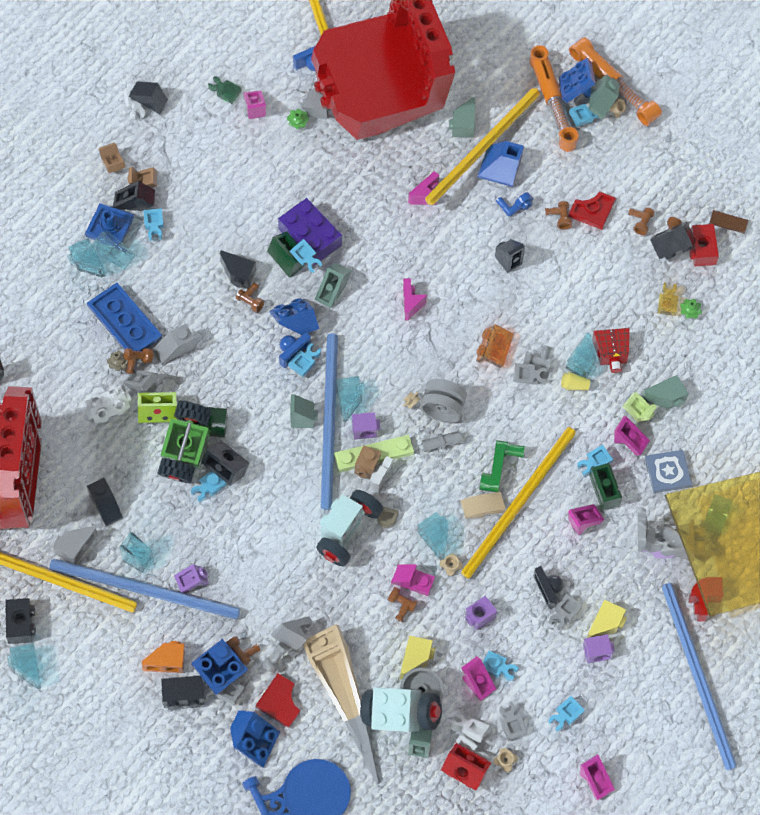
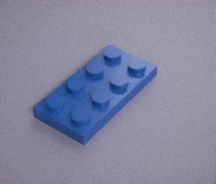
M115 283L87 302L88 308L124 350L130 348L132 351L142 352L143 349L151 347L162 339L161 333L118 283Z

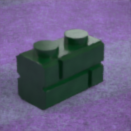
M610 463L592 467L589 477L601 510L604 511L620 506L622 496L620 490H618L619 487Z

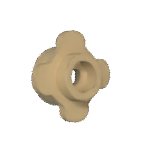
M617 97L610 108V111L615 114L616 118L620 117V113H623L626 109L624 100Z
M419 391L415 394L410 392L403 399L405 403L402 406L406 405L411 409L421 399L417 395Z
M450 553L439 562L440 567L446 570L448 576L454 575L455 571L463 568V563L459 562L454 553Z
M507 748L500 749L498 757L494 758V764L501 766L505 772L511 771L513 763L518 761L517 755Z

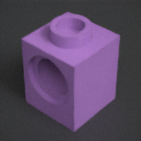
M375 412L352 414L354 440L377 438V431L380 430V420L376 419Z
M485 595L466 608L465 620L471 627L474 626L478 630L496 618L497 610ZM481 611L484 613V616L478 617L474 613Z
M608 634L584 639L583 648L587 664L610 660L612 653L615 652L614 643L612 640H609Z

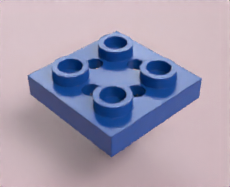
M588 58L578 62L570 70L565 71L559 76L562 99L566 103L580 94H583L586 98L591 96L592 86L596 82L592 62Z
M99 203L85 232V237L120 249L134 220V215Z

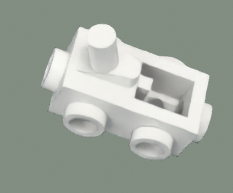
M114 384L108 391L85 401L88 407L85 409L89 420L93 419L95 424L98 422L105 423L109 420V417L115 414H125L127 409L130 408L129 402L132 400L128 391L124 392L121 386Z

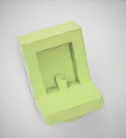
M634 392L622 406L637 422L650 420L654 416V410L657 408L655 404L649 405L637 392Z

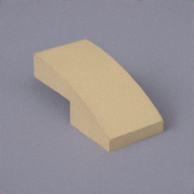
M501 492L477 495L460 501L465 519L482 518L485 514L503 513L506 510Z

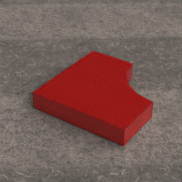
M599 191L595 197L589 200L575 199L568 217L602 230L614 206L616 197Z
M277 673L255 705V708L285 727L290 728L300 714V710L294 705L292 700V691L295 683Z

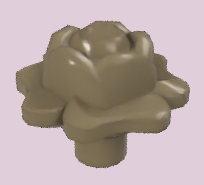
M121 351L111 353L107 363L110 369L120 371L121 369H126L128 360L124 359Z

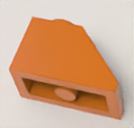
M179 641L163 643L142 660L143 671L183 673L185 645Z

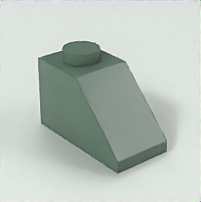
M607 74L596 82L591 89L589 110L603 119L619 95L620 84Z
M471 97L453 112V119H449V130H452V137L474 138L475 97Z
M338 263L330 265L326 270L315 300L332 308L346 287L352 270Z
M675 375L645 389L642 398L648 403L670 409L684 405L689 393L678 375Z
M291 394V428H314V421H318V410H314V402Z
M419 726V732H411L408 755L428 758L432 730H424Z

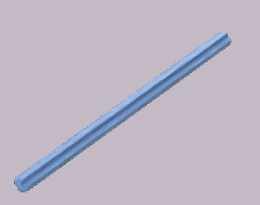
M335 333L327 335L320 506L324 510L331 509L333 493L338 335Z
M52 559L49 568L61 573L235 620L240 615V609L58 559Z
M672 583L664 584L662 590L725 769H735L737 764Z

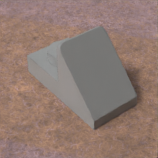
M135 369L134 374H131L123 384L136 394L153 393L157 389V385L154 382L158 377L152 372Z
M309 616L284 622L271 635L274 639L298 650L307 641L305 634L313 622Z

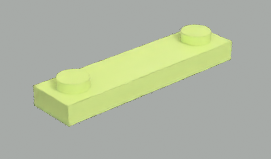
M409 435L364 445L381 451L378 463H382L386 456L394 460L414 455ZM363 446L334 453L339 473L355 469L356 460Z

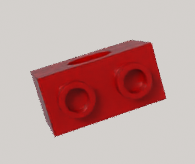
M714 224L692 225L691 231L696 242L690 250V259L693 260L694 267L717 265L719 253Z
M455 743L440 771L477 791L492 762Z

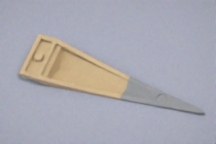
M336 624L307 638L303 645L308 660L344 720L374 781L380 784L367 725L363 724L360 716L361 699L348 644L345 643L340 626Z

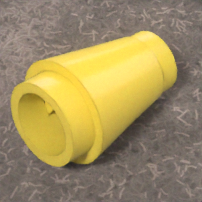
M572 372L563 373L561 388H565V390H589L590 379Z

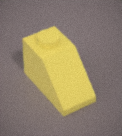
M604 600L587 638L615 634L618 628H623L627 617L624 616L626 609Z
M409 635L400 679H403L404 675L412 669L428 666L429 659L433 660L435 648L432 647L433 640Z

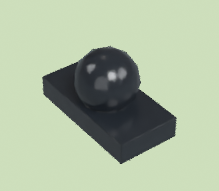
M542 566L536 567L533 577L548 609L555 608L558 601L555 594L563 589V579L556 574L546 577Z

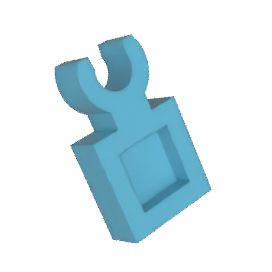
M586 104L571 108L568 112L577 127L591 123L594 118H599L589 110Z
M162 208L143 210L145 230H149V241H152L153 234H158L159 240H162V231L160 230L164 228Z
M304 239L290 250V253L302 266L305 263L308 264V269L311 273H315L314 269H312L314 263L322 267L321 261L313 258L316 252Z
M310 343L307 346V351L304 353L300 350L288 363V367L304 377L315 365V360L313 359L321 355V349L311 352L313 343Z
M602 444L586 454L588 460L579 461L577 467L586 466L587 469L582 474L583 476H588L592 467L606 463L611 464L614 461Z
M210 471L199 480L201 486H194L191 489V494L194 495L196 492L202 493L197 497L198 501L201 502L205 499L207 493L213 496L225 487L227 483Z
M488 651L483 661L488 674L496 678L503 674L505 679L513 681L514 676L510 675L508 671H518L516 665L505 664L507 658L492 651Z
M570 696L556 708L558 715H552L548 723L551 724L553 721H558L559 725L555 729L558 732L563 728L565 721L571 725L584 713L585 709Z

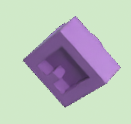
M195 564L174 575L181 593L184 594L201 584L205 586L209 584L207 571Z

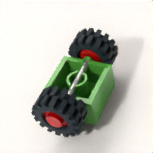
M178 401L174 416L179 420L172 418L170 420L160 455L162 458L157 472L158 475L174 481L192 482L195 468H201V462L211 433L209 428L203 427L208 426L212 412L210 408L193 402Z

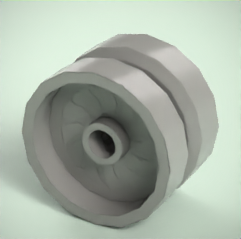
M429 380L426 384L425 396L422 397L420 403L421 412L427 417L440 422L453 423L460 420L462 406L465 404L467 397L466 390L449 380Z
M419 667L410 670L404 675L400 683V689L421 690V693H435L440 697L442 703L444 694L443 681L436 672L429 668Z

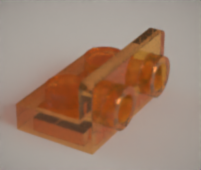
M496 324L486 328L482 333V343L476 352L478 354L476 361L480 363L485 360L499 368L503 367L514 334Z

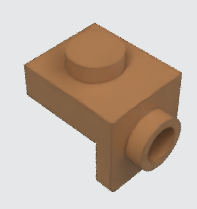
M115 142L99 148L102 163L108 174L126 168Z
M131 167L127 177L128 183L131 185L140 181L151 188L157 187V170L152 167L137 171Z
M363 445L355 463L354 473L361 478L370 479L381 457V451Z

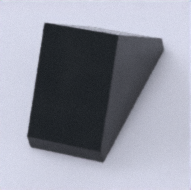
M136 81L128 96L159 115L168 101L160 85L156 82Z

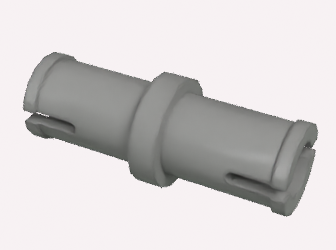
M457 430L444 435L441 433L437 437L421 440L424 452L440 447L444 449L445 446L461 443L462 440L460 432Z

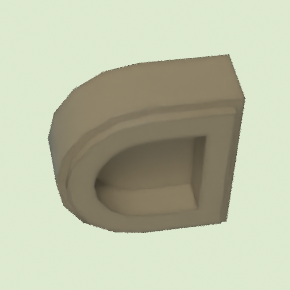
M383 507V512L377 518L378 524L387 529L393 527L397 521L399 511Z

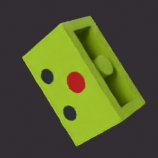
M176 392L137 393L138 423L170 422L171 418L177 420L174 416L177 407Z

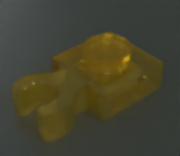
M664 282L662 287L663 294H659L657 313L676 316L678 296L674 294L677 290V284H674L673 289L669 290L666 287L667 283Z

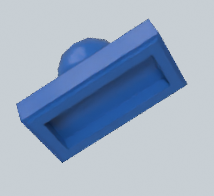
M315 46L293 55V66L296 70L307 66L309 70L316 71L311 60Z
M305 332L297 340L292 335L282 337L279 346L283 353L279 356V364L286 368L300 350L304 352L307 349V346L311 343V336Z

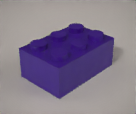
M307 197L278 218V229L282 233L287 231L297 244L304 239L316 252V255L313 256L314 259L322 261L342 246V234Z

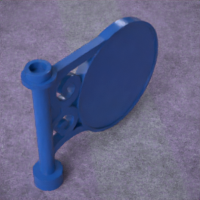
M310 759L296 765L288 773L283 785L271 794H260L258 789L260 782L257 776L250 777L242 783L245 791L251 792L261 815H343L348 807L351 795L350 784L345 773L334 763L323 759ZM264 801H270L272 809L277 808V804H274V802H279L282 806L278 811L272 812L268 810Z

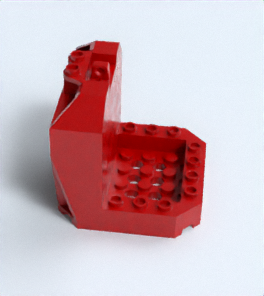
M392 0L389 12L386 15L324 30L314 47L311 58L317 82H314V87L317 93L323 94V97L320 98L323 108L331 109L336 121L356 140L384 133L444 109L454 79L455 66L450 65L449 56L453 55L452 47L432 0Z
M8 386L3 397V403H0V529L29 528L30 521L28 520L33 519L42 438L39 437L37 429L42 428V420L32 387Z

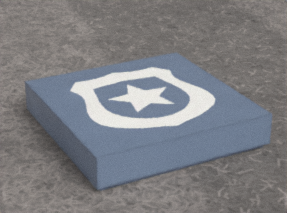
M683 450L645 456L653 493L692 486Z

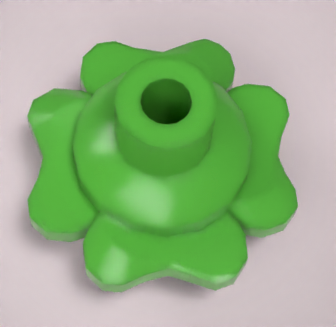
M298 108L296 111L291 110L287 120L289 121V126L299 129L306 126L309 117H307V112Z
M685 299L684 303L680 304L681 314L685 315L686 319H697L698 315L702 314L701 303H697L696 299Z

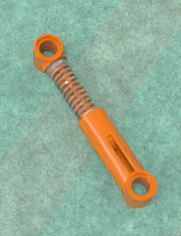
M582 37L569 47V53L574 60L580 62L588 58L592 62L593 72L599 79L607 74L620 84L619 95L630 106L635 108L637 117L642 124L648 126L662 115L659 105L654 101L644 100L631 86H628L626 81L624 82L623 76L594 49L589 39Z
M537 45L531 50L530 66L535 71L545 102L549 105L558 129L559 147L563 151L571 152L577 146L579 135L577 130L571 127L562 103V94L548 58V50L544 46Z

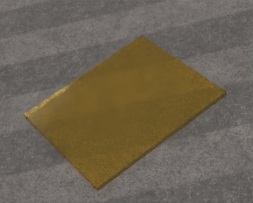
M760 472L667 493L665 495L667 504L709 616L714 617L715 615L760 604Z

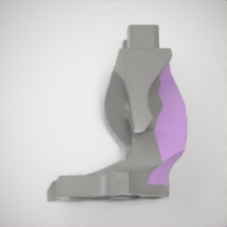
M638 507V552H649L655 558L679 556L690 562H694V556H705V542H694L705 541V528H694V521H690L682 526L664 524L663 527L655 529L648 524L646 509ZM660 537H661V538L665 539L666 541H665V542H659V541H657V538H660Z

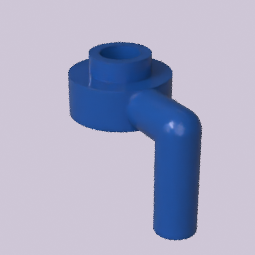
M526 192L516 199L512 207H509L502 197H499L496 203L507 216H512L518 210L530 208L533 204V197L529 192Z

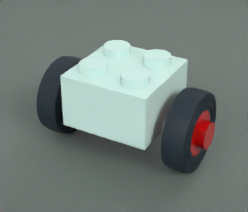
M358 489L351 494L350 498L342 494L339 500L335 499L331 505L332 510L328 515L325 514L320 521L321 540L316 548L326 560L341 567L347 565L351 558L344 546L362 522V515L376 519L383 512L382 504L375 497Z
M373 688L364 692L360 702V716L363 724L372 726L371 729L419 732V726L424 730H435L440 723L442 715L440 697L435 693H424L421 696V690Z

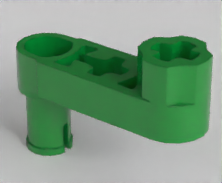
M496 440L492 473L481 474L479 490L499 492L503 458L506 455L523 458L525 446Z

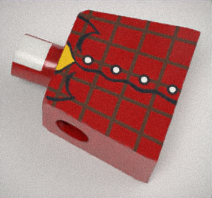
M629 328L595 330L593 332L592 342L600 365H610L611 373L621 372V364H625L628 361Z

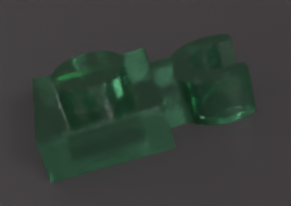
M217 76L213 77V81L217 84L208 83L209 90L217 91V96L230 104H233L242 92L240 86L227 79L223 83Z

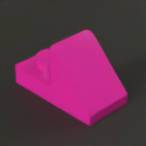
M261 90L243 93L248 119L265 117L266 103Z
M433 171L409 192L408 203L411 205H428L425 198L439 184L440 175Z
M403 278L405 320L412 318L426 304L427 300L426 294L415 295V285H411V278Z
M623 416L614 430V443H624L636 456L641 455L650 442L627 416Z
M595 504L568 511V520L578 535H581L588 527L601 524L605 520Z
M399 564L391 583L428 596L435 576L417 570L416 564Z
M476 656L461 667L464 673L463 681L480 701L496 690L491 677L479 657Z
M598 754L580 765V776L587 781L594 798L599 800L615 790Z

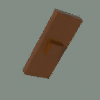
M713 210L709 224L745 234L749 220Z

